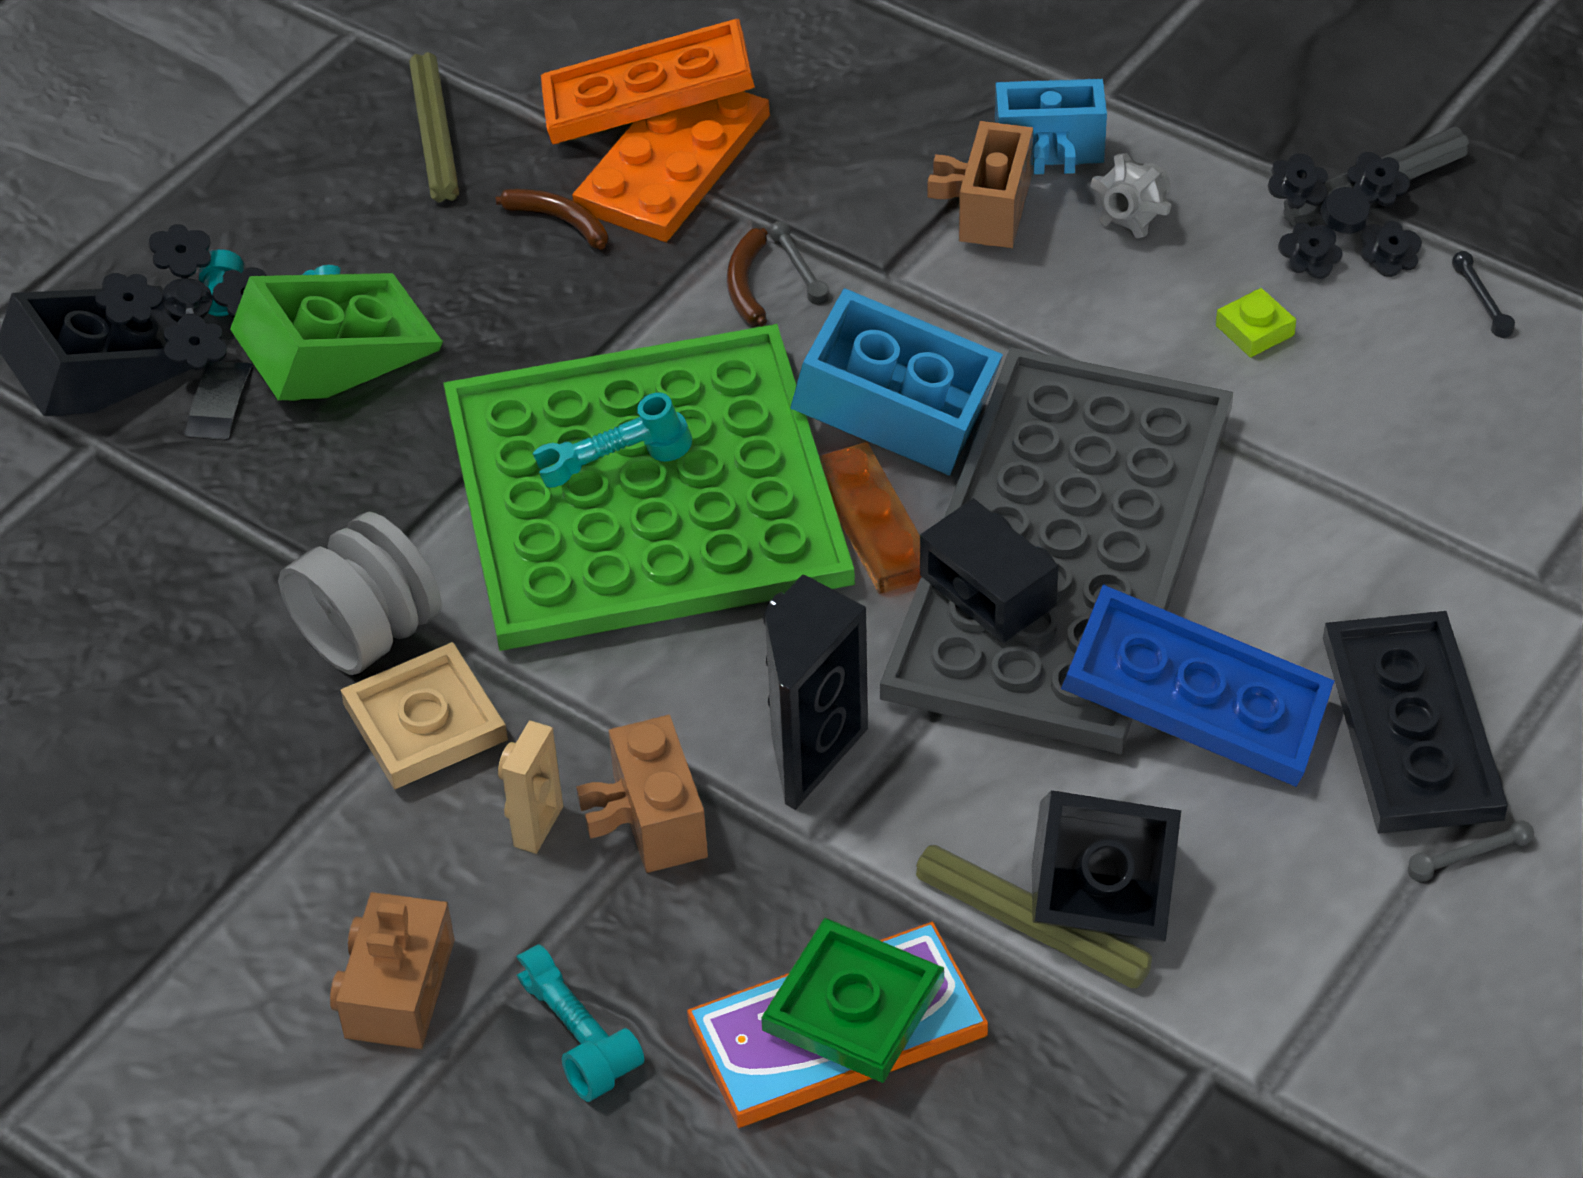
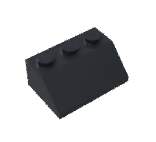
M804 574L785 593L780 592L773 597L766 608L763 623L766 626V666L768 667L769 680L768 706L770 707L771 735L785 805L794 810L803 803L868 730L866 607Z

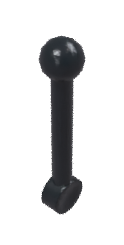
M1467 251L1455 253L1452 258V266L1456 271L1463 272L1492 318V333L1501 338L1511 336L1514 331L1515 320L1511 316L1501 313L1472 267L1474 264L1473 256Z

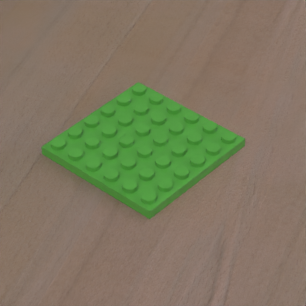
M777 324L443 382L499 651L771 601L778 593H785L802 574L831 589L855 585L854 566L807 417L800 412L790 409L796 389V382ZM652 393H664L670 397L675 411L684 416L692 434L690 449L676 460L664 462L652 458L644 441L583 465L581 470L573 474L566 483L553 488L545 486L539 473L542 469L538 467L533 456V452L542 445L548 443L561 444L564 442L574 444L589 437L592 438L594 435L598 436L599 433L603 434L604 431L608 432L609 429H614V427H619L621 424L640 417L637 410L638 404L645 396Z

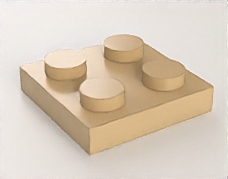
M453 642L340 689L346 710L394 790L508 740L506 724Z

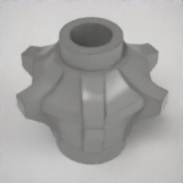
M1127 153L1114 156L1115 167L1106 176H1095L1091 181L1090 187L1099 192L1104 214L1099 221L1105 227L1112 222L1131 229L1135 239L1145 237L1148 234L1150 221L1158 214L1166 216L1170 213L1171 203L1166 199L1170 191V180L1167 173L1157 164L1137 163Z

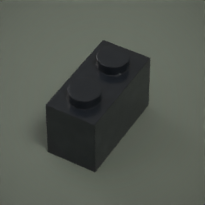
M974 498L920 534V576L1002 643L1008 641L1057 606L1059 565L1055 563L1052 556L1045 549L1038 546L1035 547L1017 533L1002 515L993 514Z

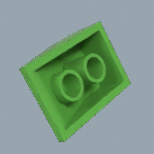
M393 273L250 276L230 328L278 401L329 398L438 352L443 343Z

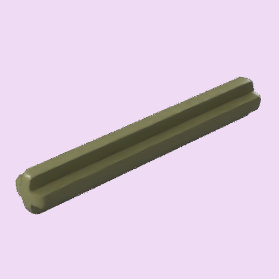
M430 52L424 55L414 54L409 60L430 195L433 200L439 203L445 199L453 201L459 195V188L437 57Z
M929 845L917 861L916 876L918 879L1130 988L1140 987L1149 974L1152 962L1150 953L1115 935L1033 923L1032 893L937 845Z

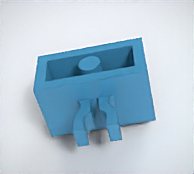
M1103 79L996 82L995 123L1033 127L1032 165L1034 175L1044 174L1045 165L1064 164V174L1075 173V165L1104 163L1107 109Z

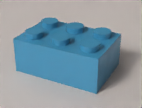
M844 288L803 361L790 409L950 476L986 404L1003 354Z

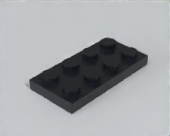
M1447 611L1325 623L1323 641L1377 833L1505 821L1508 803Z

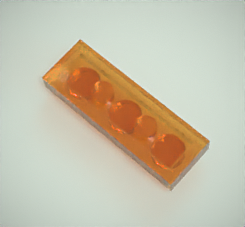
M868 442L820 455L819 458L839 521L877 592L882 594L918 583L921 579L920 535Z

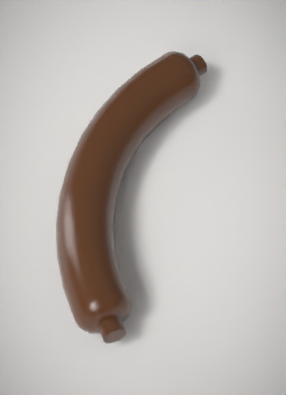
M506 189L502 191L501 196H496V205H502L503 209L507 211L541 212L570 223L582 233L592 248L602 250L606 247L609 240L605 228L591 212L563 196L532 189Z
M752 228L740 240L730 257L726 277L729 296L735 309L753 327L759 325L762 327L767 323L765 319L766 311L753 296L748 279L750 266L754 258L767 243L766 235L768 232L765 228Z

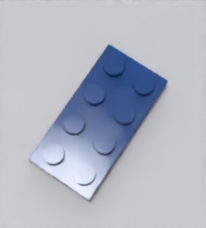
M1103 585L1061 689L1297 787L1305 773L1335 680Z

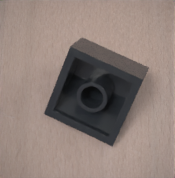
M1051 790L1039 804L1032 858L1033 923L1164 943L1167 936L1182 810Z

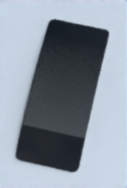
M225 361L208 363L197 388L185 430L187 437L229 438L240 394L253 366L251 363Z

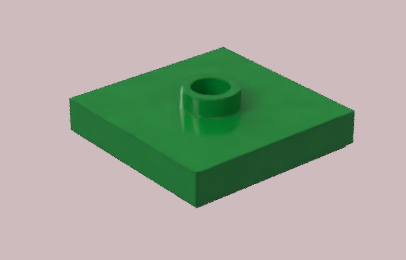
M824 918L762 1015V1031L884 1083L944 982V967Z

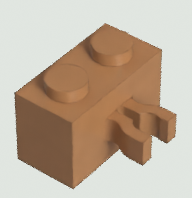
M980 121L968 163L961 162L951 156L935 154L933 175H929L927 183V198L950 199L960 197V242L1013 248L1032 177L1033 127Z
M670 714L609 729L613 774L616 783L591 782L576 786L581 811L593 807L604 808L600 811L585 814L590 839L609 834L619 825L629 823L646 873L708 858L704 809Z
M375 892L370 893L363 917L356 916L350 927L348 937L350 958L346 970L336 972L331 986L330 1006L333 1011H338L344 1039L416 1049L423 1048L455 941L448 902Z

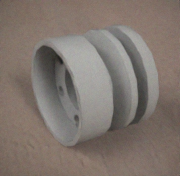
M370 511L354 518L348 523L347 528L338 530L330 535L327 545L328 549L321 546L313 548L280 571L278 583L281 597L292 620L321 657L336 669L349 675L361 673L388 653L393 643V637L397 639L407 638L416 632L417 626L427 624L437 617L442 606L439 587L430 567L415 545L393 523L385 517Z

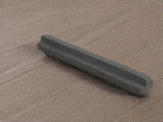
M1452 127L1383 156L1381 159L1386 157L1396 159L1400 165L1398 171L1404 173L1411 180L1465 157L1468 153L1467 145L1470 142L1467 135H1463L1459 128ZM1347 172L1326 181L1324 185L1328 190V195L1337 188L1354 187L1346 178ZM1285 199L1283 215L1285 219H1289L1293 227L1298 223L1308 224L1322 218V204L1310 205L1305 203L1302 208L1295 209L1290 207Z

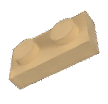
M529 720L517 742H510L505 747L498 766V776L504 783L506 796L504 814L510 821L513 846L537 854L563 808V799L553 727Z

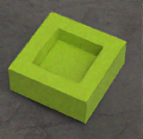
M1259 288L1217 309L1216 327L1252 358L1295 336L1297 319L1265 290Z

